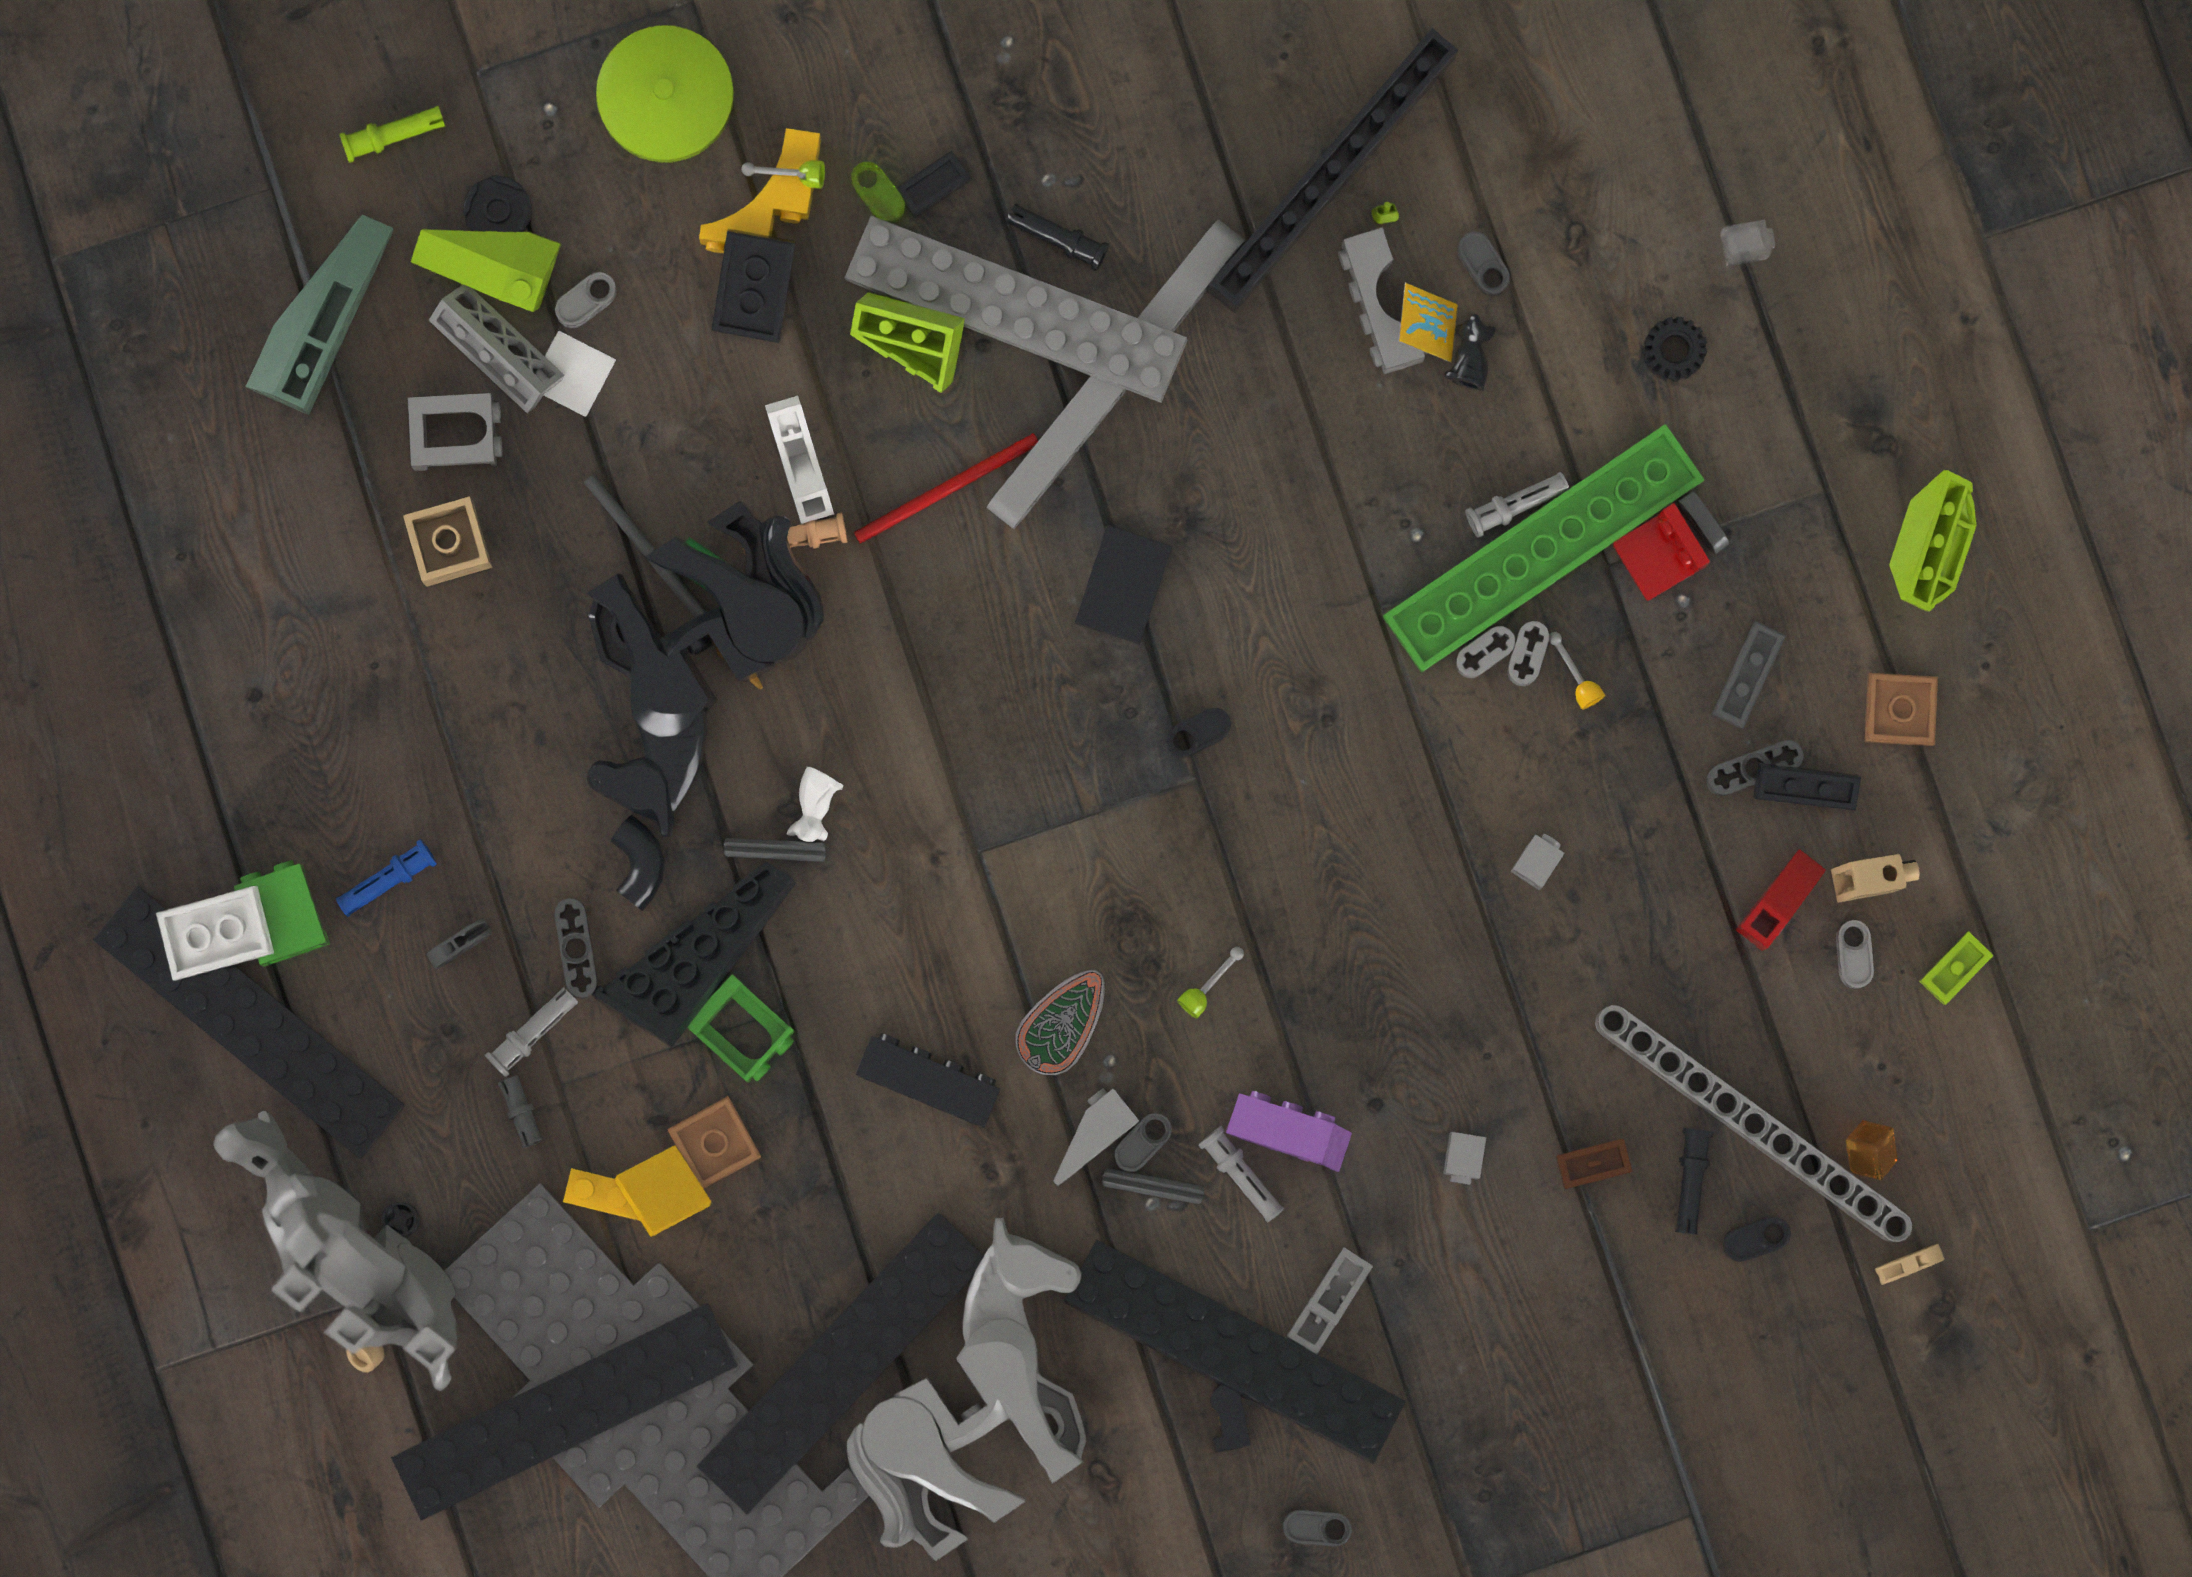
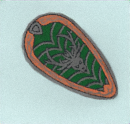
M1086 970L1064 980L1042 998L1021 1021L1016 1032V1049L1020 1059L1031 1070L1042 1075H1058L1068 1071L1078 1062L1091 1039L1103 1007L1105 980L1100 970Z

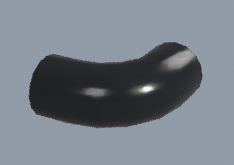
M630 815L617 829L611 839V842L622 850L630 861V871L616 891L641 911H644L663 881L665 859L659 840L645 824L635 816Z

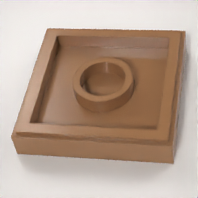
M1868 673L1865 742L1934 746L1938 677Z
M729 1096L667 1129L676 1147L703 1189L762 1158Z

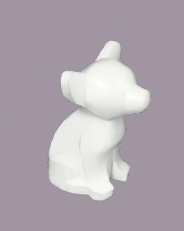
M807 766L799 789L803 816L790 826L787 835H797L798 838L805 842H813L817 839L825 841L828 832L823 827L821 820L829 811L833 793L837 790H842L844 785L821 771Z

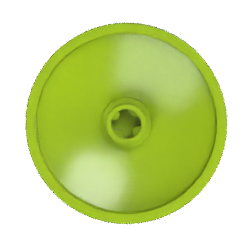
M667 25L639 30L618 43L602 65L596 91L598 109L611 137L621 147L639 158L665 163L691 158L711 146L724 131L732 113L734 100L733 83L729 68L715 46L691 30Z

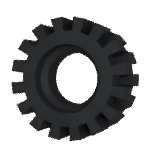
M1678 316L1677 319L1668 317L1662 322L1659 321L1650 330L1644 342L1643 356L1645 355L1646 357L1645 363L1647 367L1650 366L1652 368L1651 372L1654 375L1659 374L1662 376L1661 379L1665 381L1672 379V382H1678L1679 379L1685 380L1689 378L1693 373L1697 372L1707 354L1705 346L1707 340L1701 334L1703 332L1700 327L1696 328L1693 325L1695 322L1692 320H1683L1684 317ZM1669 337H1679L1686 342L1688 354L1685 359L1673 362L1664 356L1662 344Z

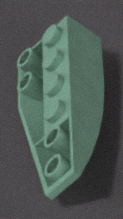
M361 215L274 324L246 384V388L307 415L310 414L394 228Z

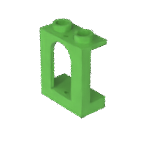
M733 974L710 997L687 1027L747 1083L752 1078L758 1082L771 1068L767 1062L776 1052L782 1056L794 1043L791 1036L795 1031L746 988ZM732 998L766 1028L771 1035V1048L759 1059H749L741 1054L709 1024Z

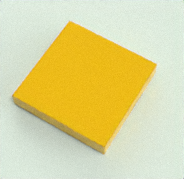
M675 1145L616 1175L615 1182L650 1237L704 1210L711 1204V1200Z

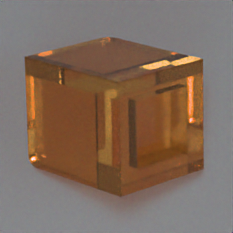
M1862 1120L1846 1139L1850 1170L1854 1174L1882 1180L1897 1162L1893 1127Z

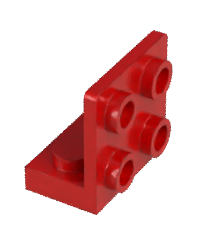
M1675 503L1663 509L1658 516L1613 543L1615 551L1647 601L1702 570L1710 563V560Z

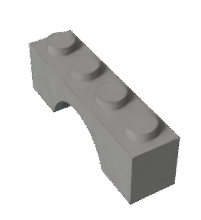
M1383 227L1343 239V250L1338 251L1343 270L1349 269L1353 282L1349 283L1354 303L1360 301L1364 313L1359 315L1365 335L1371 334L1374 347L1370 348V353L1375 367L1381 366L1383 374H1387L1422 363L1425 358L1424 351L1399 341L1401 322L1388 316L1381 308L1377 299V280L1391 266L1393 261Z

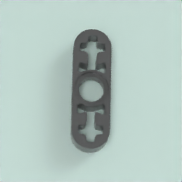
M1784 740L1718 764L1707 774V787L1715 795L1726 796L1754 786L1756 778L1750 777L1745 770V765L1749 759L1756 758L1762 761L1763 764L1771 765L1765 753L1770 752L1772 759L1783 753L1782 748L1786 747L1788 752L1794 751L1796 757L1791 760L1792 765L1788 766L1786 761L1776 763L1775 765L1798 768L1804 758L1803 750L1798 743ZM1738 764L1739 775L1745 781L1744 784H1739L1738 777L1727 783L1728 789H1724L1722 785H1715L1714 779L1718 777L1717 771H1722L1724 775H1729L1736 771L1732 765Z
M568 898L559 902L554 912L565 983L568 991L573 996L585 999L592 996V993L598 987L587 912L581 902ZM572 905L574 910H580V916L575 917L576 929L583 926L584 933L574 932L565 937L563 936V930H570L568 920L561 918V913H565L567 910L566 906ZM572 939H581L586 944V952L580 958H571L567 954L566 947ZM589 960L590 967L582 968L585 978H591L592 982L586 985L585 992H580L578 987H573L572 981L578 980L577 969L574 968L569 971L568 965H579Z

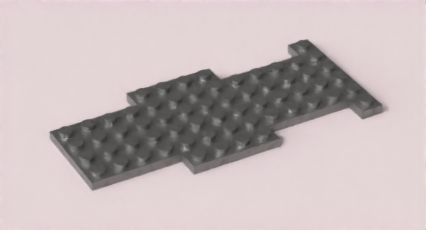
M541 1183L444 1271L454 1286L455 1299L530 1380L512 1398L700 1307L661 1262L633 1285ZM722 1329L721 1331L738 1367L553 1456V1459L598 1508L625 1484L709 1577H782L870 1496L849 1468L822 1491L796 1463L746 1515L696 1467L749 1412L728 1388L754 1364Z

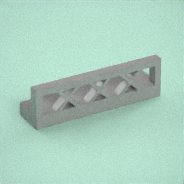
M461 285L441 299L429 319L442 334L526 413L533 410L543 395L557 385L565 376L474 289L466 285ZM463 296L473 305L474 310L464 308L457 300ZM483 322L492 323L498 329V333L490 332L484 327ZM508 345L516 346L523 352V357L514 355L508 349ZM533 368L542 370L549 379L543 382L533 373Z

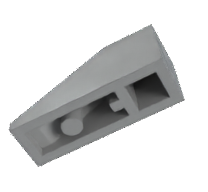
M1102 1088L1087 1100L1091 1107L1085 1111L1053 1182L1057 1187L1139 1122L1114 1089L1107 1093Z

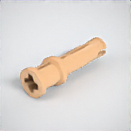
M837 513L836 517L813 520L805 524L791 526L787 535L790 548L809 545L810 548L813 547L815 549L819 548L820 544L835 541H841L842 544L848 543L843 513Z

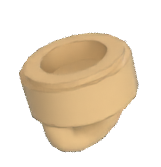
M382 1346L363 1347L355 1354L348 1350L346 1352L350 1363L356 1369L367 1373L375 1369L385 1357Z

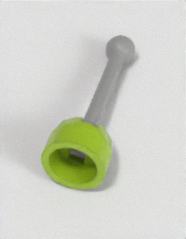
M817 160L803 163L799 170L758 167L750 162L744 163L741 168L742 173L746 176H751L754 173L798 176L800 181L810 188H822L825 179L824 161Z
M1240 947L1232 948L1230 957L1201 989L1194 988L1185 991L1177 999L1178 1004L1188 1014L1197 1019L1207 1006L1205 994L1235 960L1243 958V949Z

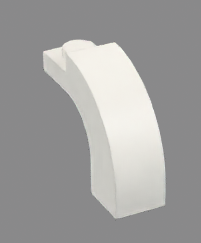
M795 396L765 405L801 524L833 515L834 512L799 397Z

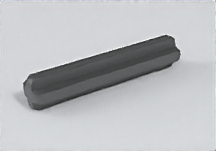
M726 838L724 841V855L739 858L823 862L826 858V845L821 842Z
M1106 1168L1103 1172L1102 1185L1104 1187L1200 1204L1203 1200L1204 1187L1201 1185Z

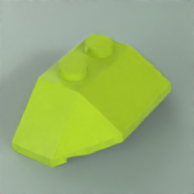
M1943 470L1910 500L1889 564L1901 600L1929 612L1935 608L1936 604L1943 601L1956 590L1976 529L1975 505L1971 492H1973L1972 482L1949 470Z

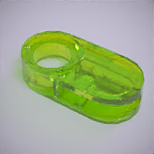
M868 161L857 164L851 174L852 186L876 218L892 224L899 221L905 211L904 200L901 194L876 163ZM870 170L877 175V182L873 187L865 188L858 183V176L862 171Z

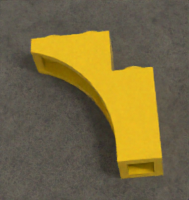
M786 128L783 148L776 168L799 170L801 165L807 161H818L821 144L820 133ZM772 174L763 190L747 206L727 218L713 223L702 224L699 234L700 244L706 245V250L724 253L728 229L771 236L775 215L780 216L781 221L788 223H800V219L809 220L813 188L805 186L798 176Z

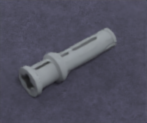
M1559 472L1555 476L1531 485L1508 497L1495 496L1492 498V502L1475 510L1468 508L1465 510L1466 517L1472 531L1479 538L1483 536L1484 531L1499 524L1506 526L1512 521L1513 516L1560 496L1569 490V486L1564 475Z
M562 987L527 1023L516 1032L514 1030L512 1032L509 1031L506 1034L507 1039L492 1053L487 1052L484 1056L506 1078L509 1075L508 1070L523 1056L528 1057L532 1051L531 1047L562 1019L568 1011L577 1005L578 1001Z
M1219 1126L1205 1137L1198 1146L1208 1151L1217 1162L1216 1168L1219 1171L1229 1174L1245 1196L1262 1214L1265 1221H1271L1284 1210V1207L1278 1203L1262 1181L1259 1180L1242 1159L1244 1155L1241 1148L1236 1149L1225 1136L1223 1126Z

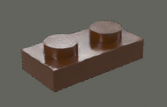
M1624 1138L1556 1156L1564 1189L1633 1172Z

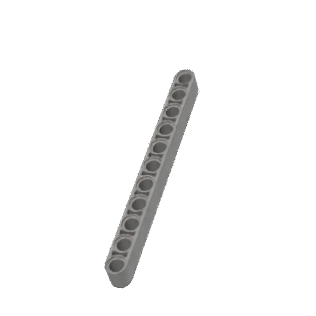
M1218 219L1164 284L1138 319L1174 332L1209 289V284L1239 251L1246 240ZM1090 376L989 502L987 509L1011 528L1015 529L1127 390Z
M1611 1005L1598 1013L1595 1025L1597 1031L1603 1037L1882 1240L1900 1242L1910 1236L1912 1222L1906 1213L1627 1010L1617 1005ZM1608 1012L1616 1013L1621 1019V1026L1617 1031H1610L1604 1025V1017ZM1635 1033H1643L1648 1037L1649 1047L1646 1051L1640 1052L1633 1047L1632 1038ZM1664 1053H1670L1677 1059V1067L1673 1072L1663 1070L1660 1065V1059ZM1693 1073L1700 1074L1705 1080V1088L1701 1093H1696L1689 1088L1688 1080ZM1721 1094H1727L1733 1100V1108L1729 1113L1721 1112L1716 1105L1717 1098ZM1750 1114L1758 1116L1762 1123L1760 1131L1756 1134L1748 1132L1745 1127V1119ZM1777 1135H1783L1789 1140L1790 1147L1785 1154H1779L1774 1150L1773 1140ZM1806 1155L1813 1156L1818 1163V1168L1812 1175L1806 1174L1801 1167L1802 1159ZM1834 1176H1840L1845 1180L1846 1189L1841 1195H1836L1830 1190L1829 1184ZM1863 1196L1869 1197L1874 1203V1210L1869 1216L1861 1214L1858 1209V1202ZM1891 1217L1898 1218L1902 1223V1231L1896 1237L1890 1235L1886 1229V1223Z

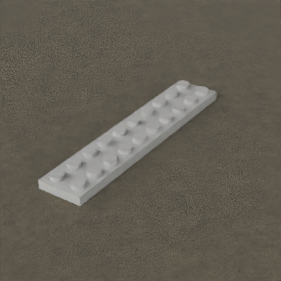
M871 216L845 275V280L892 299L965 318L964 327L1162 403L1187 343V337L874 216Z

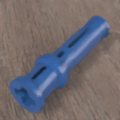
M419 839L416 841L417 845L401 856L394 855L390 860L391 864L367 878L343 895L338 896L336 901L344 914L349 917L359 908L376 899L400 882L404 884L406 882L409 883L413 881L414 875L426 867L436 866L438 863L425 842Z

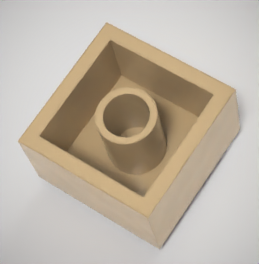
M470 496L403 515L420 577L426 587L492 568L475 505Z

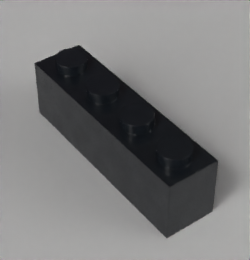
M881 1033L879 1038L871 1036L856 1076L985 1129L1000 1092V1088L994 1086L997 1080L978 1072L975 1078L963 1074V1066L946 1059L944 1064L941 1065L930 1060L932 1053L913 1046L911 1052L898 1047L900 1040Z

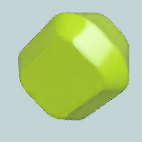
M1385 202L1384 205L1374 207L1371 211L1373 220L1378 224L1394 222L1399 218L1398 210L1393 203Z

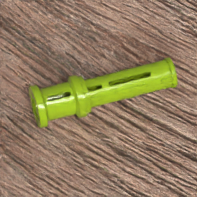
M435 106V108L380 126H376V123L367 124L366 129L348 135L343 132L339 135L348 161L351 163L354 162L355 157L373 151L377 154L381 153L382 150H385L384 146L440 127L443 128L445 123L439 106Z

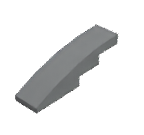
M1344 1247L1285 1338L1318 1354L1373 1265Z

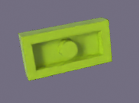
M1968 931L1919 982L1943 1005H1946L1994 955Z

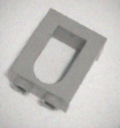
M491 393L408 398L411 466L414 471L428 470V467L487 463H490L492 467L497 466V457H502L503 455L502 438L495 435V423H501L500 403L494 402ZM472 412L479 414L486 421V435L477 444L427 448V414Z

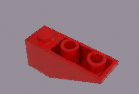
M1798 849L1735 930L1760 950L1768 949L1820 880L1826 869L1802 850Z

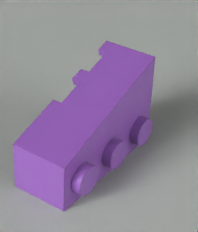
M1252 1091L1250 1096L1239 1093L1226 1131L1227 1134L1274 1151L1298 1157V1159L1306 1162L1310 1161L1326 1166L1336 1172L1340 1171L1352 1133L1334 1124L1335 1117L1315 1111L1314 1117L1302 1113L1304 1107L1287 1101H1283L1281 1107L1270 1103L1272 1097Z

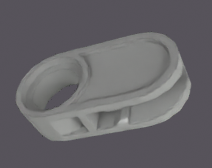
M596 272L569 290L557 301L555 306V313L559 322L568 328H578L606 308L615 299L617 293L613 279L606 273ZM596 281H605L610 287L608 295L601 299L594 298L590 293L591 285Z
M1851 920L1842 924L1836 932L1838 970L1840 979L1845 986L1858 989L1869 984L1874 975L1871 934L1866 924L1858 920ZM1850 927H1856L1862 932V942L1856 947L1849 946L1844 940V933Z

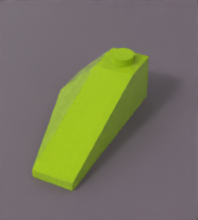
M422 229L411 262L496 299L533 312L541 307L561 243L531 232Z

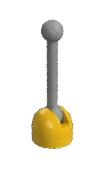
M1552 632L1549 634V643L1556 646L1579 684L1576 688L1575 696L1581 709H1587L1601 701L1606 696L1601 687L1595 682L1584 681L1561 643L1562 637L1560 633Z

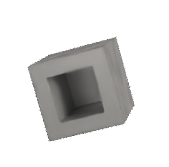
M1535 834L1510 872L1540 890L1565 853L1559 850L1561 844L1546 834L1539 837Z
M1457 1132L1449 1133L1443 1174L1451 1175L1450 1182L1471 1185V1179H1480L1486 1137Z

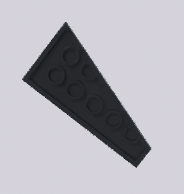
M765 862L735 884L732 892L717 903L713 901L704 908L705 912L692 922L687 920L645 952V956L629 969L624 967L616 973L617 978L605 987L599 986L596 988L592 996L672 1048L796 882L789 875Z

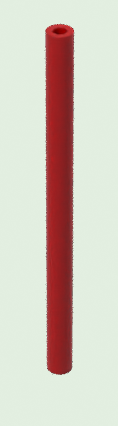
M1034 433L1028 435L854 531V535L860 544L1030 451L1038 442L1037 437Z

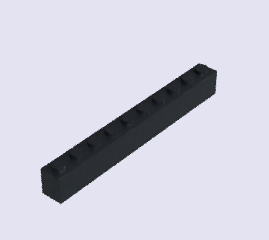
M1432 28L1209 284L1208 292L1235 313L1456 59L1458 49Z

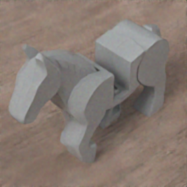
M262 1111L258 1113V1118H252L245 1122H235L225 1126L215 1137L214 1148L224 1160L236 1162L252 1174L264 1177L266 1181L267 1198L262 1213L265 1225L281 1259L284 1276L272 1287V1291L296 1310L302 1311L323 1289L346 1307L327 1327L325 1333L352 1354H355L363 1347H380L390 1343L404 1346L403 1349L429 1368L434 1388L439 1391L444 1389L452 1379L448 1370L447 1358L454 1352L457 1344L456 1319L451 1308V1300L455 1296V1290L447 1274L426 1253L412 1246L410 1241L388 1225L374 1238L359 1228L360 1203L332 1181L314 1176L308 1167L287 1147V1142L278 1124L269 1112Z
M995 1218L993 1244L978 1265L971 1281L965 1302L963 1319L965 1346L956 1358L987 1405L981 1408L979 1403L969 1408L961 1414L964 1421L959 1424L929 1378H926L894 1394L893 1398L879 1403L868 1414L865 1423L860 1422L854 1428L847 1440V1455L850 1467L862 1487L875 1501L883 1516L885 1528L880 1542L885 1547L895 1548L913 1539L921 1544L935 1561L968 1540V1537L935 1520L928 1505L927 1494L929 1489L945 1499L978 1510L992 1522H996L1026 1501L1025 1497L1007 1488L987 1483L970 1475L954 1461L949 1452L975 1441L1000 1423L1009 1419L1015 1424L1025 1442L1033 1450L1052 1483L1083 1463L1081 1457L1086 1442V1434L1074 1396L1039 1374L1038 1350L1022 1303L1024 1298L1042 1291L1073 1292L1081 1280V1272L1079 1266L1074 1262L1030 1240L1009 1234L1003 1218ZM1044 1413L1052 1414L1058 1424V1432L1053 1435Z

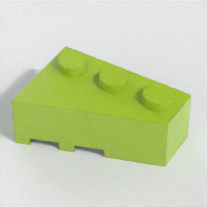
M868 292L856 302L850 335L886 358L889 356L906 367L905 370L912 375L917 374L933 384L932 388L942 393L953 383L965 318Z

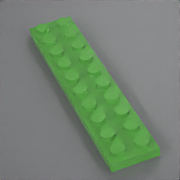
M1665 424L1384 614L1383 618L1419 671L1423 673L1613 544L1616 540L1704 482V478Z

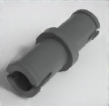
M519 1075L499 1082L498 1085L509 1109V1112H507L508 1119L514 1122L522 1148L542 1142L543 1137L532 1114L535 1109L533 1104H529Z

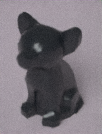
M1473 314L1470 320L1456 325L1455 334L1462 339V342L1456 350L1454 367L1450 371L1445 372V378L1451 379L1453 383L1459 386L1482 391L1487 380L1488 364L1481 344L1489 341L1494 336L1496 328L1492 326L1486 327L1477 314Z

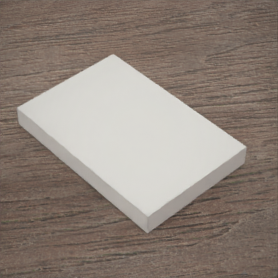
M258 886L248 887L156 913L173 980H180L274 954Z

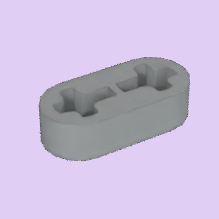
M1537 621L1527 622L1517 634L1507 674L1512 683L1518 686L1530 685L1539 674L1549 642V632L1544 624ZM1534 628L1538 630V636L1543 639L1542 642L1535 643L1531 652L1526 650L1529 639L1524 637V633H1530ZM1524 656L1530 657L1528 669L1533 671L1532 675L1527 674L1524 679H1520L1518 677L1519 672L1514 670V665L1520 666Z
M1496 626L1488 630L1458 653L1455 660L1457 671L1466 678H1476L1512 652L1515 646L1513 633L1503 626ZM1496 634L1498 637L1505 635L1508 640L1504 644L1506 650L1502 651L1498 647L1492 652H1488L1486 648L1494 641L1492 635ZM1480 652L1483 653L1484 657L1477 663L1478 670L1475 671L1472 667L1468 669L1463 667L1466 661L1465 654L1474 657Z

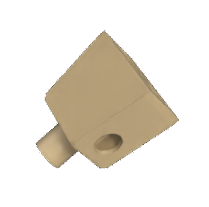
M1900 854L1853 861L1831 869L1837 903L1893 893L1905 889L1906 882L1919 879L1917 862L1915 860L1902 862Z

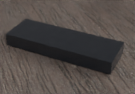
M1758 763L1753 797L1759 800L1856 811L1861 776Z

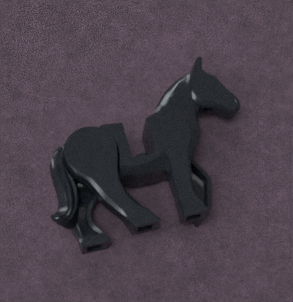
M741 501L707 522L717 530L732 536L741 543L746 554L747 567L745 573L726 561L696 550L680 537L671 539L645 556L650 562L668 571L684 575L705 587L720 607L691 619L670 634L661 637L657 634L651 621L639 606L622 574H616L587 593L593 598L589 612V621L601 661L631 679L630 705L632 716L639 728L645 750L644 757L626 763L617 764L601 760L594 762L587 773V781L589 787L597 793L636 814L656 820L660 828L661 837H672L674 811L680 806L689 792L699 771L707 736L706 715L717 701V698L689 653L698 655L713 645L710 640L712 639L736 679L747 682L774 669L776 663H783L794 659L805 649L808 640H811L816 635L824 621L821 596L790 549L787 538L788 530L791 527L790 520L786 516L777 515L762 523L755 518L750 509ZM619 627H620V630H621L622 635H623V637H624V640H623V638H622V636H621V634H620V632H619Z

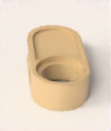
M1937 1243L1875 1268V1271L1879 1275L1881 1285L1937 1264L1945 1260Z

